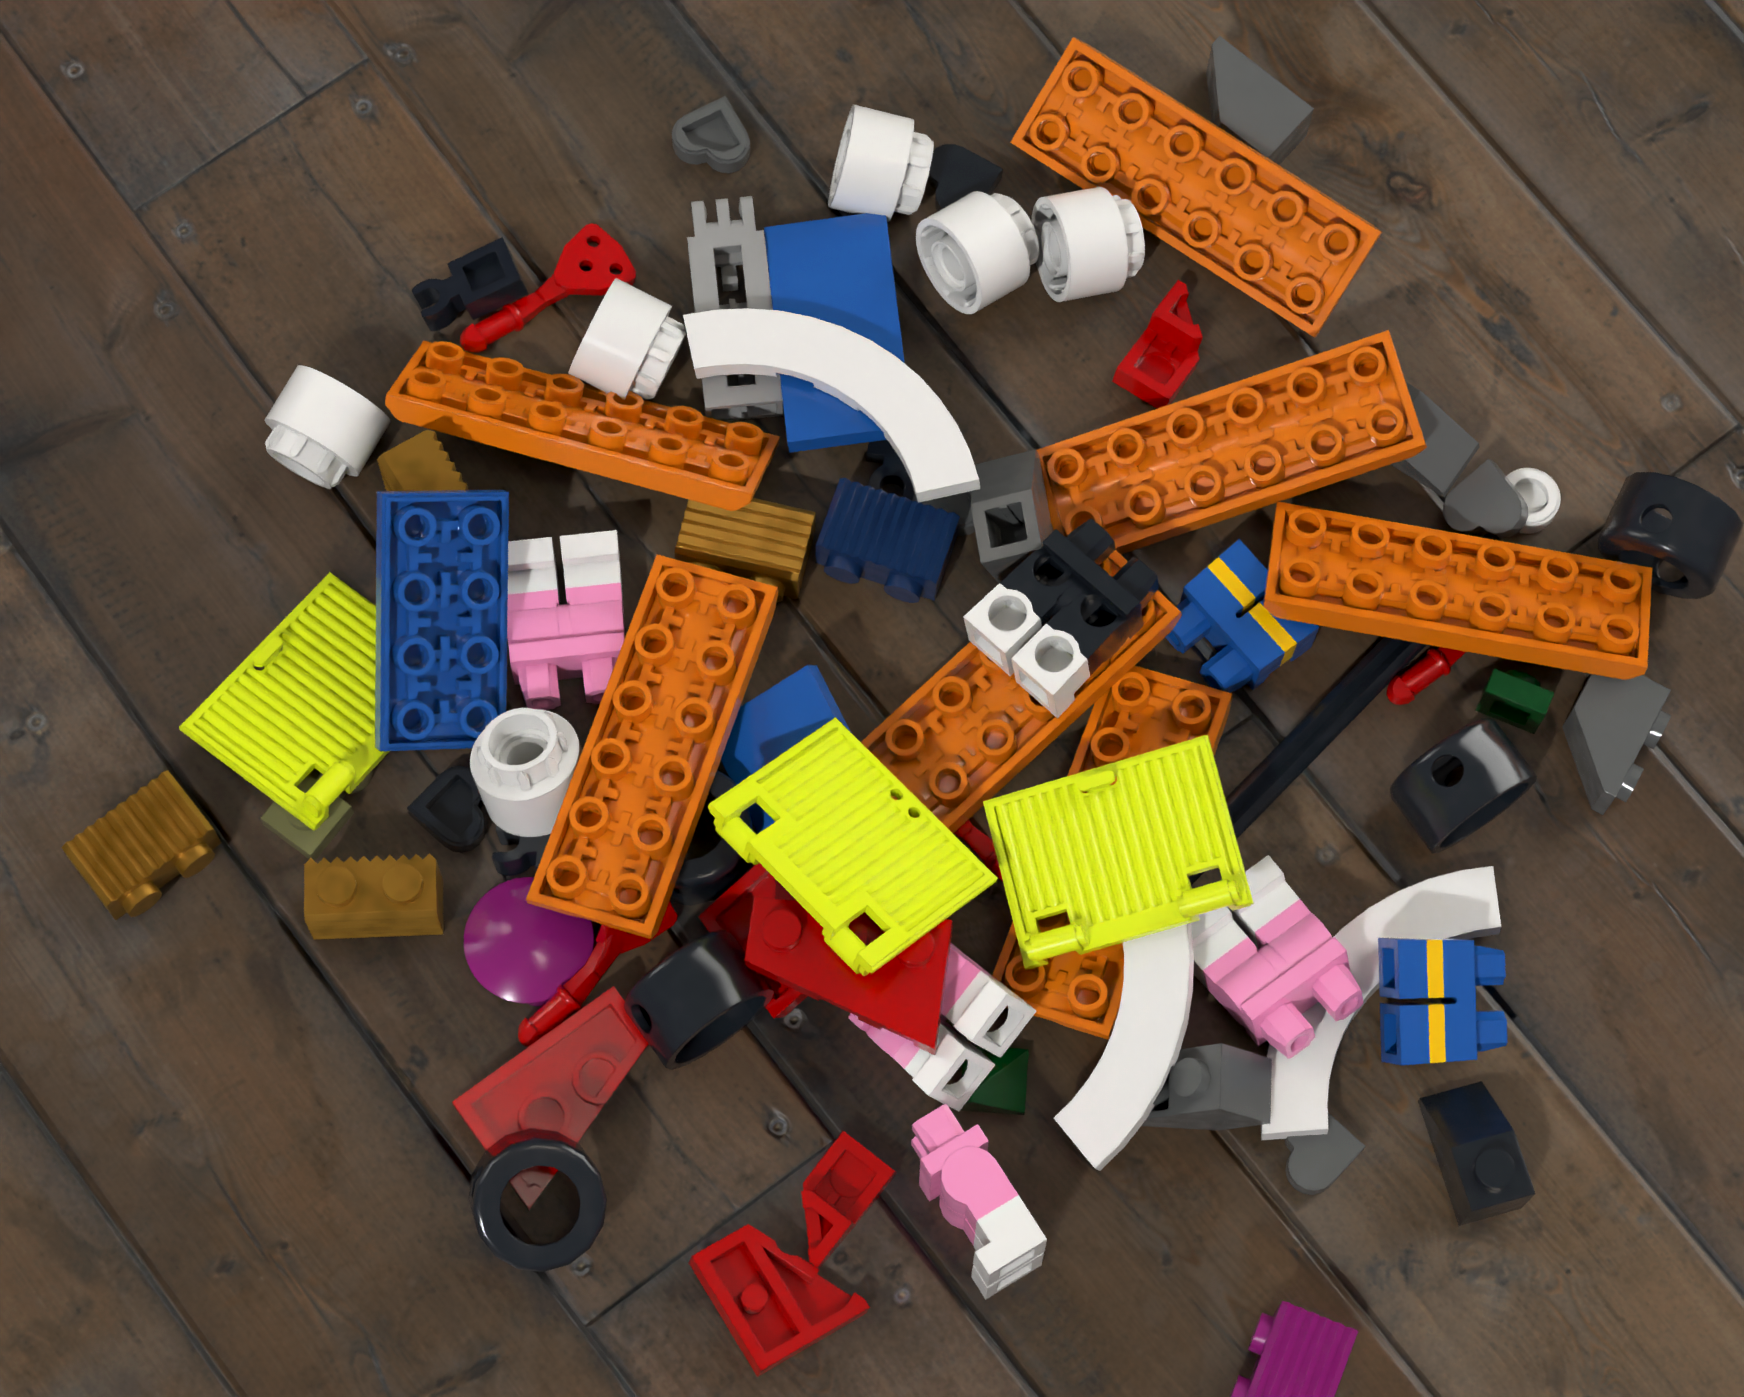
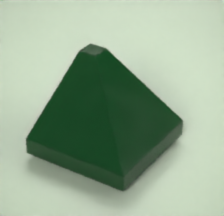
M974 1045L995 1066L965 1103L961 1111L1025 1115L1029 1049L1008 1048L1000 1058L982 1047ZM967 1059L962 1063L961 1078L967 1070Z

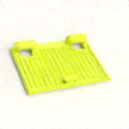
M329 572L179 727L180 731L313 831L317 830L329 817V806L343 791L351 794L390 752L379 751L375 748L376 605ZM255 666H256V667H263V666H264V669H263V670H256L254 667H255ZM315 768L323 775L304 793L297 786Z
M836 717L708 805L709 812L715 817L713 822L716 826L715 831L747 863L751 862L753 865L760 863L823 927L822 935L825 937L824 942L856 974L861 973L863 976L869 973L873 974L993 885L998 879ZM754 803H757L775 821L759 834H756L740 818L741 813ZM864 912L885 932L867 946L849 928L850 922Z
M1208 735L983 801L1026 970L1049 964L1048 958L1072 951L1082 955L1199 921V915L1227 906L1234 911L1254 904ZM1117 777L1116 783H1115L1114 785H1111V784L1115 781V778ZM1216 868L1220 869L1221 881L1192 889L1189 876ZM1064 912L1068 913L1069 925L1041 933L1038 920Z

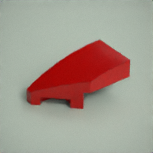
M1177 280L1152 313L1147 329L1119 364L1112 380L1113 383L1156 409L1167 406L1174 401L1196 369L1200 359L1198 349L1203 336L1199 324H1193L1187 305L1189 292L1186 284L1180 280Z
M842 1131L805 1179L803 1191H801L808 1235L809 1262L817 1268H820L837 1249L897 1174L895 1170L845 1131Z

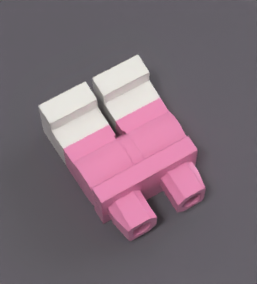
M617 530L560 536L567 604L561 605L552 537L508 541L507 639L514 683L515 685L520 684L527 708L549 710L561 706L558 680L582 677L584 679L586 703H601L626 637Z
M1268 855L1246 871L1254 904L1234 911L1227 906L1199 915V921L1190 923L1194 952L1193 974L1230 1015L1246 1029V1033L1257 1046H1260L1267 1040L1284 1056L1292 1058L1309 1046L1315 1038L1313 1027L1302 1015L1304 1012L1320 1002L1333 1019L1338 1021L1344 1020L1355 1012L1364 1002L1362 991L1350 972L1347 950L1335 937H1332L1324 924L1309 911L1286 883L1284 873Z
M951 943L936 1055L914 1046L912 1041L884 1028L880 1030L858 1020V1016L852 1013L848 1016V1019L865 1031L881 1049L895 1059L928 1096L960 1111L995 1066L990 1059L968 1040L1001 1058L1037 1010ZM1006 1006H1008V1016L1005 1023L998 1030L987 1032ZM947 1019L954 1024L953 1027L946 1022ZM965 1059H967L968 1065L964 1076L956 1083L947 1084Z
M947 1104L940 1106L914 1122L912 1130L916 1136L911 1139V1145L920 1158L919 1186L929 1202L940 1196L939 1206L943 1217L951 1225L963 1229L976 1249L971 1277L986 1300L1042 1265L1047 1238L996 1159L987 1151L989 1141L978 1124L964 1132Z

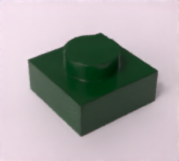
M1494 669L1482 691L1475 711L1535 734L1548 711L1554 692L1542 688L1541 683L1527 673L1516 670H1508L1504 673Z

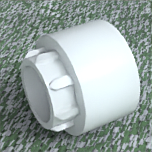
M853 104L844 127L834 166L828 207L853 214L870 213L886 215L887 222L891 220L894 211L907 215L916 212L926 187L934 142L927 135L914 132V119Z
M1095 187L1045 196L1036 201L1031 219L1039 242L1036 265L1045 290L1056 302L1119 291L1124 286L1126 278L1134 277L1141 269L1145 256L1144 233L1137 210L1128 199H1121L1118 195L1112 196L1103 187Z
M980 191L972 192L922 220L916 230L917 250L928 278L942 298L954 309L964 314H974L1024 285L1029 278L1030 265L1034 264L1038 257L1039 242L1030 218L1015 200L998 193L988 195Z
M615 278L589 325L568 374L606 393H617L623 400H625L629 391L637 393L644 400L652 399L661 387L687 332L684 324L668 317L672 308L671 305Z
M298 365L265 418L266 424L272 429L265 442L266 451L275 460L299 476L316 485L331 489L340 484L345 474L359 476L391 421L375 404L350 387L318 370Z
M521 707L504 712L494 720H491L473 745L470 755V769L492 821L498 827L513 835L538 837L551 834L582 753V747L572 725L560 715L547 710Z

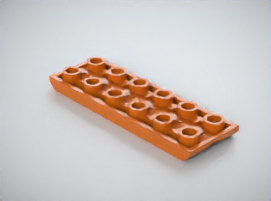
M1073 37L1010 142L1082 189L1103 187L1112 196L1118 195L1121 199H1128L1136 208L1144 229L1314 338L1321 331L1348 285L1382 234V231L1362 217L1076 37Z
M1387 330L1037 449L1040 457L1053 530L1057 529L1067 537L1087 520L1093 519L1112 537L1115 542L1116 551L1119 554H1124L1277 503V501L1280 502L1414 457L1426 449L1427 446L1390 332Z
M424 340L386 394L385 405L393 416L405 423L729 511H736L751 503L764 472L778 448L780 436L765 433L759 427L750 423H728L703 416L701 412L691 407L665 406L643 400L640 395L629 391L625 400H623L617 393H606L594 386L584 384L579 378L569 374L551 375L525 368L521 363L510 358L499 357L491 359L466 352L460 346L444 341L432 343Z
M1277 501L1263 607L1274 617L1627 680L1644 675L1648 667L1652 568Z
M1115 550L1099 566L1113 577L1128 561ZM1157 590L1148 604L1142 609L1144 626L1131 639L1128 637L1121 648L1110 659L1102 663L1074 693V702L1059 718H1056L1016 682L1014 673L1011 676L1006 674L975 645L969 642L863 739L861 743L954 833L984 806L983 801L989 800L1161 642L1178 623L1182 616L1181 611Z
M656 555L526 897L528 904L591 920L649 939L656 935L772 621L777 604L778 587L662 555Z
M1134 666L1094 703L1067 776L1204 735L1209 736L1212 751L1215 755L1229 716L1233 694ZM1117 777L1115 778V781H1114L1111 785H1114V784L1116 783ZM1064 912L1040 919L1038 923L1042 933L1069 925L1070 921L1068 913ZM1012 922L992 976L1037 1010L1033 1016L1109 1040L1119 1011L1124 982L1123 943L1082 955L1076 951L1048 958L1049 964L1026 970Z

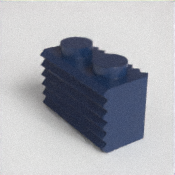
M840 478L816 543V563L824 565V572L841 582L856 584L859 583L860 578L883 584V589L888 595L904 602L917 603L920 597L935 601L957 540L960 516L955 512H947L942 508L936 509L931 505H923L921 502L911 501L907 497H899L895 493H887L882 489L876 490L870 485L863 486L859 482H851L847 478Z

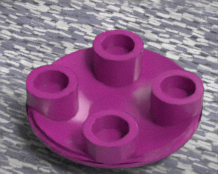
M534 877L515 878L492 888L472 909L464 930L465 957L474 977L493 995L514 1003L543 1006L557 992L556 989L559 985L566 984L586 964L593 951V926L591 920L528 904L526 897Z

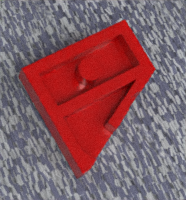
M750 1224L743 1226L692 1255L688 1262L757 1377L865 1315L870 1308L863 1297L855 1292L852 1296L818 1275V1268L798 1255L784 1253L778 1248L775 1240Z

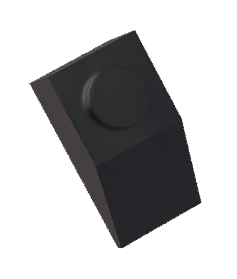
M1482 1081L1422 1097L1418 1100L1459 1226L1521 1209L1535 1195L1515 1131Z

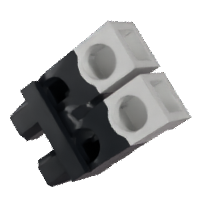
M1093 519L1087 520L1067 537L1055 529L1043 541V547L1028 556L963 616L969 641L1006 674L1011 676L1014 673L1016 682L1056 718H1059L1074 702V693L1097 668L1110 659L1121 648L1128 637L1131 639L1144 626L1142 609L1148 604L1159 588L1158 576L1140 559L1132 557L1113 577L1099 566L1116 549L1115 542L1109 533Z

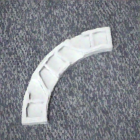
M751 308L719 309L683 315L697 379L733 374L777 377L779 373L812 382L815 388L840 399L857 411L861 410L884 432L885 438L901 459L912 481L918 503L980 489L979 477L971 452L957 423L941 399L918 374L895 355L873 341L839 325L814 317L779 310Z
M1493 866L1452 872L1402 889L1366 909L1334 936L1347 950L1350 972L1362 991L1364 1003L1344 1020L1338 1021L1333 1019L1320 1002L1304 1012L1302 1015L1313 1027L1315 1038L1309 1046L1292 1058H1287L1271 1044L1269 1045L1267 1058L1272 1059L1270 1124L1261 1125V1140L1286 1139L1287 1136L1328 1133L1327 1101L1329 1079L1337 1050L1352 1019H1354L1366 1001L1379 988L1378 938L1467 940L1499 934L1501 920Z
M1190 923L1123 942L1124 982L1120 1007L1112 1034L1101 1059L1089 1079L1075 1097L1054 1117L1055 1121L1098 1171H1101L1127 1145L1145 1122L1155 1106L1153 1103L1162 1090L1171 1067L1175 1066L1188 1025L1193 994L1194 952Z

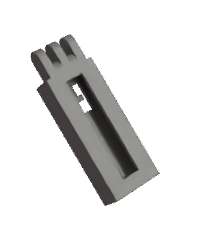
M752 196L740 197V220H730L728 198L715 199L717 222L706 223L707 211L704 202H691L694 237H687L694 312L742 308L773 310L764 230L756 231ZM736 265H743L747 302L736 303L735 299H729V304L719 305L715 267H721L724 292L738 290ZM779 373L777 377L733 374L701 378L706 417L721 421L783 416V399Z

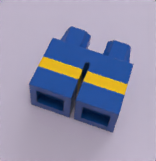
M1240 539L1184 586L1180 603L1176 606L1181 611L1182 616L1174 629L1165 637L1182 654L1205 637L1218 653L1202 665L1200 674L1209 687L1229 693L1241 688L1245 684L1252 690L1256 689L1265 681L1270 673L1289 659L1294 661L1309 650L1319 629L1318 625L1274 617L1263 607L1268 570Z
M1378 938L1380 997L1395 999L1441 998V1002L1380 1003L1381 1062L1402 1066L1478 1060L1477 1052L1507 1045V1019L1504 1011H1476L1475 986L1503 985L1506 971L1505 953L1503 950L1474 946V940Z

